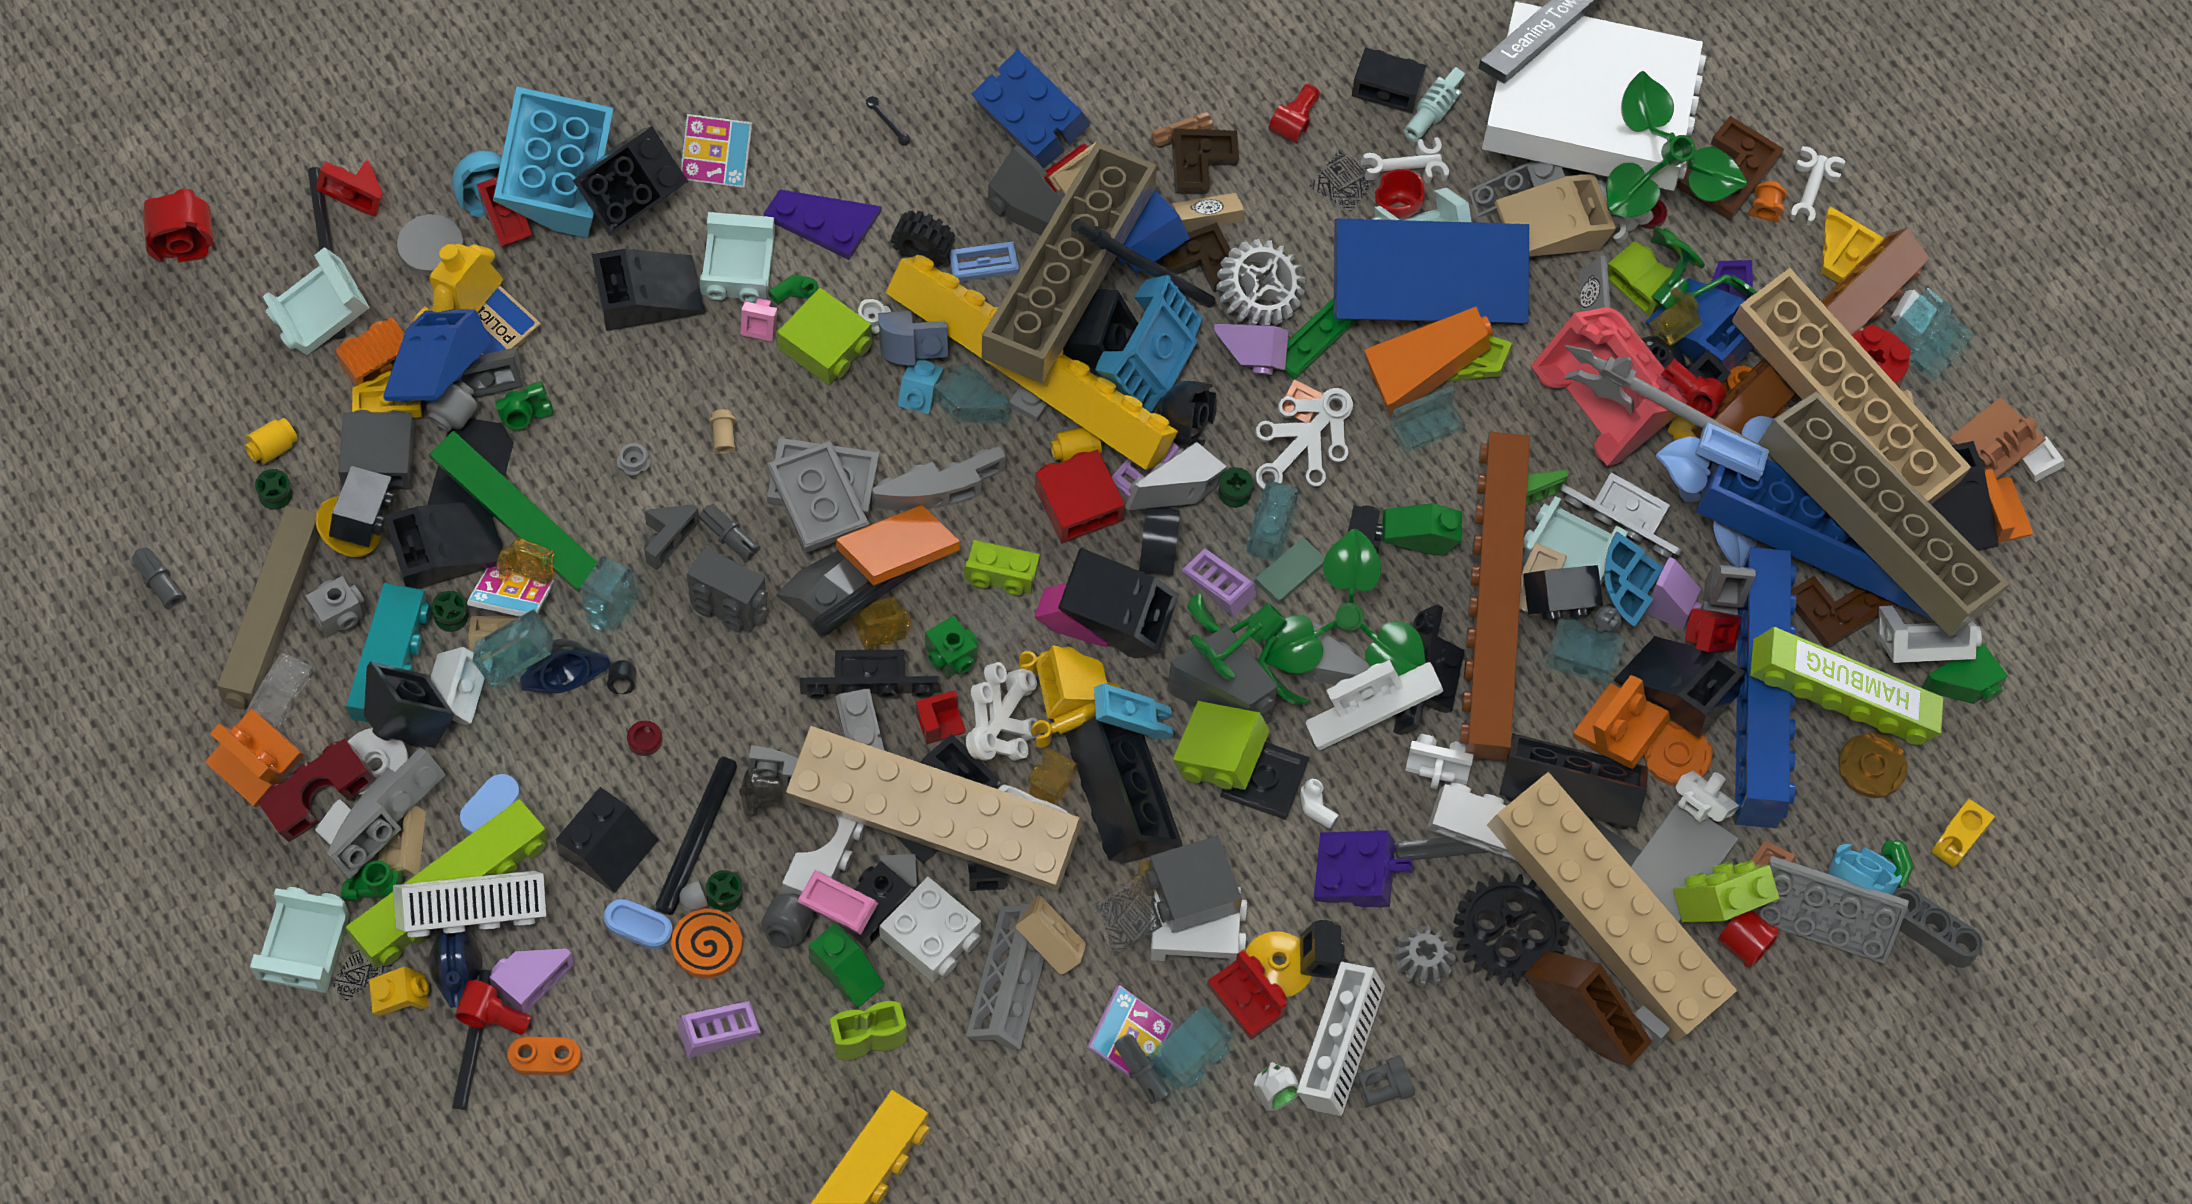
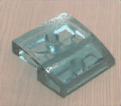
M1927 287L1889 332L1895 334L1909 347L1911 353L1910 362L1925 376L1935 381L1975 334L1949 314L1953 309L1951 305Z

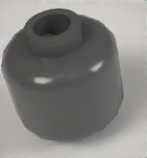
M794 893L779 894L772 899L761 921L762 929L772 944L779 947H789L803 941L814 919L812 910L797 902L800 895Z

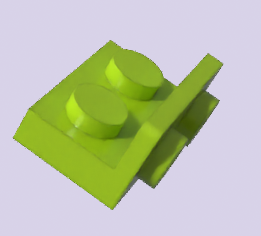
M973 540L969 559L964 567V580L969 581L971 585L978 588H988L989 585L1000 587L1010 595L1031 594L1040 554Z

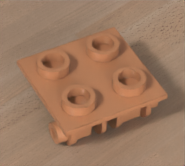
M2001 397L1949 437L1954 444L1973 441L1984 470L1993 469L1996 479L2046 440L2035 429L2038 427V424L2031 416L2026 419L2023 418Z

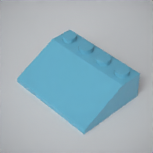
M516 87L493 201L556 232L588 238L594 212L572 180L605 155L613 108Z

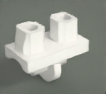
M1420 734L1417 741H1412L1405 771L1432 778L1431 789L1437 790L1439 780L1467 785L1474 754L1465 753L1466 744H1460L1455 741L1450 744L1449 749L1436 746L1437 740L1434 736Z

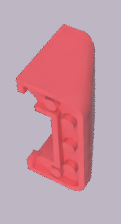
M1605 307L1574 313L1531 365L1544 386L1555 389L1567 388L1602 435L1598 436L1595 440L1594 448L1597 457L1607 466L1623 461L1673 420L1677 414L1628 387L1626 389L1622 387L1623 391L1634 399L1635 410L1630 416L1627 410L1618 402L1606 398H1597L1594 392L1585 384L1574 380H1565L1564 378L1569 372L1578 370L1599 375V371L1590 364L1580 363L1565 345L1591 350L1595 357L1606 361L1609 357L1615 360L1618 357H1630L1633 362L1632 369L1637 371L1635 374L1637 378L1687 404V399L1682 396L1684 393L1664 376L1660 375L1664 367L1626 318L1612 308Z

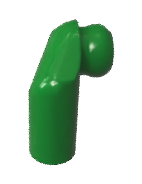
M791 275L769 290L768 296L776 305L790 296L810 298L818 290V283L810 277Z
M1888 840L1882 846V854L1885 855L1886 859H1892L1893 864L1897 868L1894 875L1897 877L1901 874L1902 876L1897 889L1906 887L1914 866L1907 845L1901 840Z

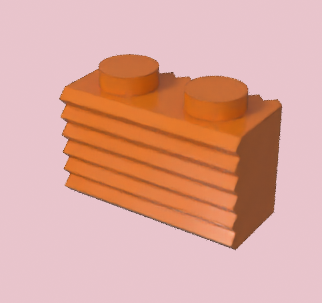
M389 317L387 321H377L364 334H360L359 337H350L337 347L335 352L338 364L355 386L366 381H373L379 375L390 370L392 371L405 333L393 317Z

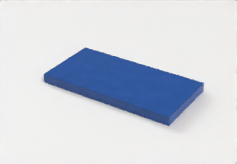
M1345 218L1334 220V319L1437 322L1470 308L1477 307L1480 316H1487L1490 323L1526 324L1529 322V224Z

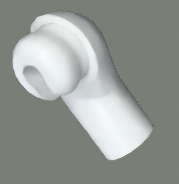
M1309 779L1300 791L1302 810L1308 817L1331 829L1339 815L1323 805L1321 793L1324 790L1323 784L1317 779Z

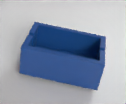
M1017 49L997 69L1000 75L996 78L991 74L972 93V96L983 111L1025 152L1038 162L1042 168H1045L1065 150L1055 135L1058 130L1064 140L1070 145L1090 124L1083 111Z

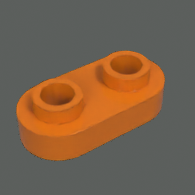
M520 1037L512 1042L507 1053L511 1068L517 1073L525 1075H569L581 1063L579 1046L572 1039L564 1037ZM528 1049L532 1051V1054L528 1058H522L519 1056L520 1052ZM561 1050L569 1053L564 1059L556 1057V1054Z

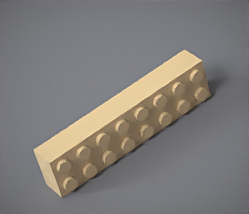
M1791 268L1787 269L1739 306L1732 322L1799 397L1804 400L1818 391L1931 505L1961 482L1971 466Z
M814 726L809 728L786 790L791 800L1056 891L1059 890L1082 825L1080 817Z
M1549 772L1497 813L1487 824L1489 829L1640 1005H1644L1670 1028L1668 1036L1675 1043L1693 1030L1737 991Z

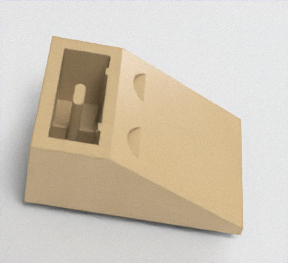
M1595 174L1566 176L1495 201L1502 223L1529 224V257L1600 250L1616 230Z

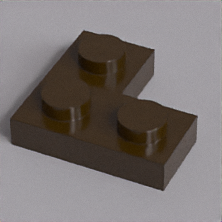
M1174 128L1172 131L1175 193L1207 194L1210 189L1208 165H1237L1239 161L1236 130Z
M1216 222L1189 232V240L1161 257L1165 268L1174 274L1200 266L1213 292L1218 291L1216 290L1217 284L1222 281L1217 278V272L1223 268L1221 262L1225 257H1229L1228 253L1231 251Z

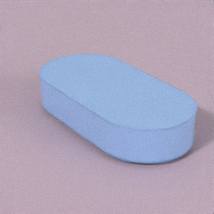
M498 774L486 781L461 810L460 821L466 833L471 835L519 799L520 792L516 780L509 775Z
M626 899L613 901L604 912L605 925L611 933L646 948L660 949L666 946L672 938V924L665 915Z

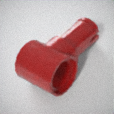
M1305 84L1293 102H1289L1287 106L1282 104L1278 106L1271 118L1268 130L1299 144V136L1302 132L1306 133L1309 127V111L1319 98V90L1311 84Z
M1675 358L1660 374L1684 393L1682 396L1688 400V406L1708 417L1715 414L1726 397L1725 387L1720 381L1715 378L1704 379L1700 375L1698 377L1695 376ZM1702 395L1708 396L1712 402L1706 401Z
M468 981L455 1013V1018L459 1022L475 1028H483L486 1025L491 1026L495 1024L520 1036L524 1034L531 1015L502 1004V999L496 997L498 992L493 986L481 981Z

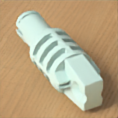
M1455 67L1445 80L1441 77L1436 79L1418 102L1417 113L1404 129V134L1407 138L1418 142L1432 123L1436 124L1442 120L1462 94L1457 87L1465 76L1463 71Z

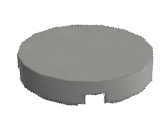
M428 214L416 217L405 224L399 232L397 248L400 260L411 271L421 275H430L441 262L439 251L443 246L458 243L464 245L461 230L452 220L441 215Z

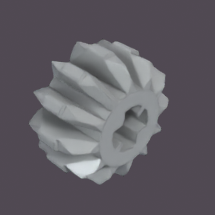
M1429 925L1424 927L1423 934L1415 927L1410 929L1409 937L1401 936L1398 942L1400 948L1395 949L1394 958L1399 960L1396 966L1397 972L1408 971L1405 978L1407 983L1413 981L1415 976L1418 977L1421 988L1425 987L1427 978L1436 986L1440 983V976L1449 977L1451 973L1450 965H1453L1456 959L1455 954L1450 953L1453 948L1452 941H1442L1444 936L1442 930L1435 935L1430 934L1431 929ZM1419 952H1422L1424 956L1419 957ZM1431 955V959L1428 960L1426 956Z

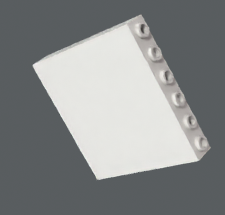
M1515 1L1507 37L1542 7ZM1583 16L1505 84L1497 80L1482 149L1603 176H1609L1611 171L1622 163H1635L1641 166L1646 174L1663 160L1661 149L1664 143L1667 142V139L1652 134L1649 127L1641 132H1635L1626 125L1621 114V101L1624 91L1639 72L1645 71L1652 79L1665 87L1674 102V113L1671 120L1666 125L1656 128L1667 133L1673 132L1675 137L1678 135L1691 137L1695 117H1690V115L1695 116L1699 97L1693 96V94H1699L1703 76L1697 74L1702 75L1706 60L1705 55H1700L1703 42ZM1686 161L1677 166L1668 164L1650 179L1659 188L1674 191L1677 179H1684L1687 168Z

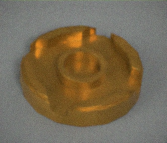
M1866 732L1865 735L1851 737L1842 747L1838 759L1839 773L1845 784L1857 794L1869 798H1883L1895 793L1904 783L1909 767L1901 746L1889 736L1877 732Z

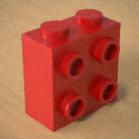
M1098 449L1089 453H1077L1070 460L1059 464H1047L1035 472V490L1061 544L1124 521L1125 504Z

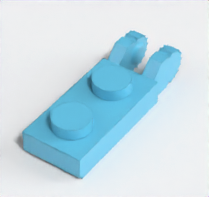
M1105 683L1094 688L1096 720L1147 735L1152 739H1170L1173 737V728L1170 725L1167 726V724L1157 722V720L1169 719L1172 716L1170 707L1155 702L1153 698Z

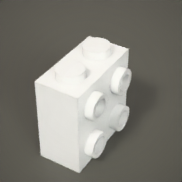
M929 877L880 925V938L932 982L940 975L943 978L947 977L957 965L958 961L955 959L964 950L967 953L971 952L981 940V935H979L981 933V920Z

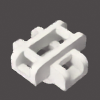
M1691 771L1682 775L1676 784L1677 792L1683 796L1678 806L1692 814L1698 822L1710 817L1720 822L1725 818L1733 816L1739 808L1737 803L1719 791L1726 780L1719 773L1714 772L1709 781H1706L1696 772Z

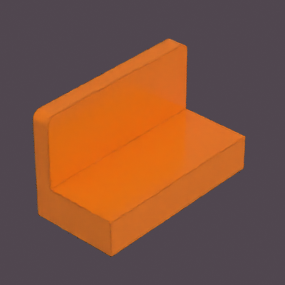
M1993 469L1985 470L1998 542L2031 536L2033 530L2012 478L1996 479Z

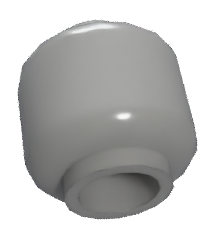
M457 380L455 384L452 383L444 391L445 394L440 399L427 402L426 408L429 411L427 417L435 425L447 432H450L451 429H462L477 408V403L472 397L474 390L464 382Z

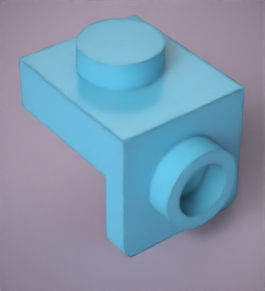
M915 360L916 365H909L902 377L898 406L929 414L932 408L934 393L943 377L944 367L936 366L926 360Z

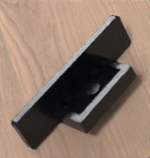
M1438 604L1420 611L1414 620L1413 627L1422 639L1426 663L1432 664L1442 685L1443 692L1394 715L1395 725L1393 732L1398 735L1405 734L1419 727L1424 704L1443 713L1453 710L1465 650L1438 637L1443 607Z
M904 649L835 650V677L800 678V694L807 695L808 698L823 699L828 697V694H843L870 689L871 694H877L881 698H894L898 696V693H912L914 697L926 698L932 696L933 693L940 692V677L905 676Z

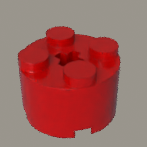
M180 189L175 194L149 198L144 202L143 223L146 251L153 259L163 262V257H177V263L200 260L209 254L208 248L214 245L211 210L206 201L195 196L194 191Z
M1876 325L1866 326L1863 330L1852 335L1853 338L1900 388L1910 363L1911 353L1909 347L1895 334Z

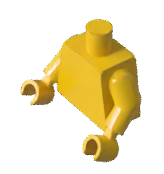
M459 243L443 246L439 251L441 262L432 271L429 278L433 289V306L430 309L426 306L422 308L415 316L413 322L424 311L430 310L442 312L445 310L476 309L478 312L503 281L502 276L491 264L495 258L493 250L475 244L469 247Z
M1053 645L1048 651L1041 652L1040 656L1037 657L1031 651H1024L1019 656V669L1030 670L1035 676L1038 672L1047 718L1054 719V722L1051 724L1045 720H1038L1032 726V735L1045 733L1035 739L1036 746L1040 748L1046 747L1051 743L1052 734L1058 731L1060 735L1082 726L1096 716L1094 688L1105 683L1121 688L1119 684L1107 682L1103 664L1099 660L1085 656L1070 646L1062 648Z

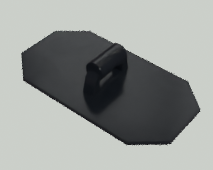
M469 418L462 429H451L450 432H447L446 437L452 431L457 433L505 477L514 442L502 423ZM438 466L427 505L478 502Z

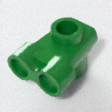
M542 381L527 385V389L520 392L511 391L505 395V398L495 401L502 423L511 430L524 429L529 425L530 418L538 416L539 419L554 415L552 403L547 396Z
M384 861L367 862L351 879L346 878L343 882L341 889L342 899L359 902L363 897H379L384 899L393 892V885L402 884V872L391 870Z

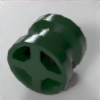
M1238 467L1229 468L1223 472L1220 477L1218 490L1219 499L1223 504L1238 508L1249 502L1253 488V479L1250 473Z
M268 469L258 475L255 481V489L260 503L265 508L278 510L290 503L293 492L288 476L283 471ZM271 492H278V494L269 495Z
M448 590L441 592L434 598L431 608L435 623L440 629L446 632H454L466 625L469 614L465 598L460 593ZM454 612L458 613L457 615L451 616L449 618L450 614H453Z
M719 870L708 878L706 893L710 906L722 912H730L740 905L742 901V885L739 877L734 872ZM727 894L731 895V896H727V897L721 898L722 895H727Z

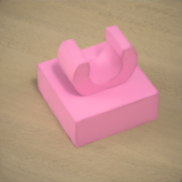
M758 298L756 304L744 302L741 311L740 335L770 342L773 341L776 331L777 308L770 307V300Z

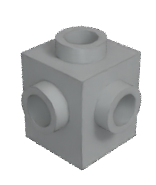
M343 576L336 580L325 581L317 590L306 595L310 612L326 637L339 630L350 629L357 624L358 620L364 618L360 607L364 603V599L356 585L354 584L349 587Z

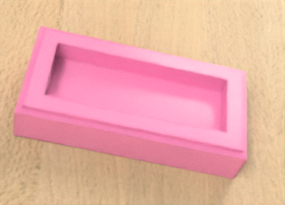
M816 870L813 872L797 901L804 907L860 935L878 905L874 899Z

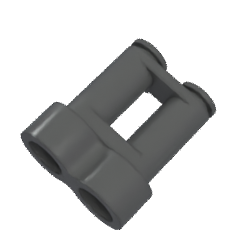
M1401 1055L1387 1059L1384 1065L1357 1073V1076L1355 1075L1354 1078L1356 1079L1357 1087L1360 1088L1361 1086L1364 1095L1361 1094V1097L1364 1100L1365 1108L1400 1097L1402 1100L1415 1095L1411 1079ZM1385 1079L1389 1083L1388 1086L1369 1091L1366 1087Z

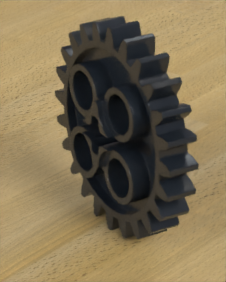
M1504 873L1500 883L1491 875L1488 887L1481 881H1478L1475 887L1476 892L1469 889L1466 891V901L1459 902L1457 910L1460 913H1456L1453 923L1459 925L1454 928L1453 937L1462 938L1457 942L1456 949L1467 950L1463 962L1466 963L1474 960L1476 962L1473 969L1474 973L1479 972L1481 969L1487 970L1486 981H1489L1494 974L1498 975L1499 985L1503 986L1506 977L1512 979L1515 987H1518L1521 977H1524L1528 982L1524 974L1546 951L1564 954L1565 949L1562 946H1566L1569 940V936L1563 934L1567 932L1569 922L1560 921L1564 918V915L1559 909H1555V904L1546 897L1542 889L1540 891L1535 889L1536 882L1534 880H1531L1528 885L1523 884L1522 874L1518 875L1516 882H1511L1508 873ZM1516 902L1522 906L1523 910L1513 911L1507 906V903ZM1532 913H1535L1537 915L1525 920V918ZM1488 920L1495 928H1482L1478 921ZM1507 925V927L1510 928V930L1503 934L1505 926ZM1519 925L1517 933L1511 929ZM1527 931H1540L1544 938L1534 939ZM1498 938L1497 941L1491 946H1487L1485 944ZM1509 948L1516 956L1505 957L1500 953L1499 949Z

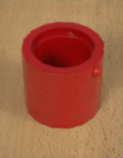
M1751 910L1734 917L1722 931L1718 941L1741 959L1745 967L1752 968L1772 947L1780 932L1777 926H1771L1756 912Z

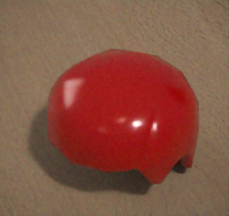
M1396 169L1382 175L1379 189L1375 191L1377 206L1383 207L1398 219L1410 218L1422 208L1425 199L1424 182L1420 174L1410 169ZM1395 203H1403V204H1405V205H1403V206H1397V207H1393V206H1392V205L1395 204Z

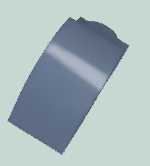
M911 311L878 313L880 352L886 360L900 365H916L915 359L948 357L946 321L913 323Z

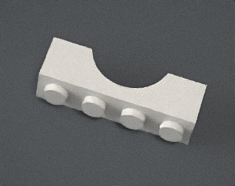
M835 815L839 825L836 834L828 844L812 852L795 854L782 882L783 894L794 893L801 895L815 870L834 880L837 879L840 870L846 872L854 854L853 851H850L854 839L857 841L862 839L867 825Z

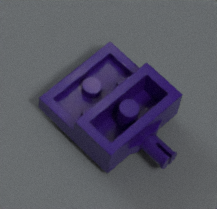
M1388 830L1320 832L1314 898L1318 902L1326 903L1352 902L1354 906L1390 907L1393 873H1412L1413 860L1412 858L1394 859L1395 840Z

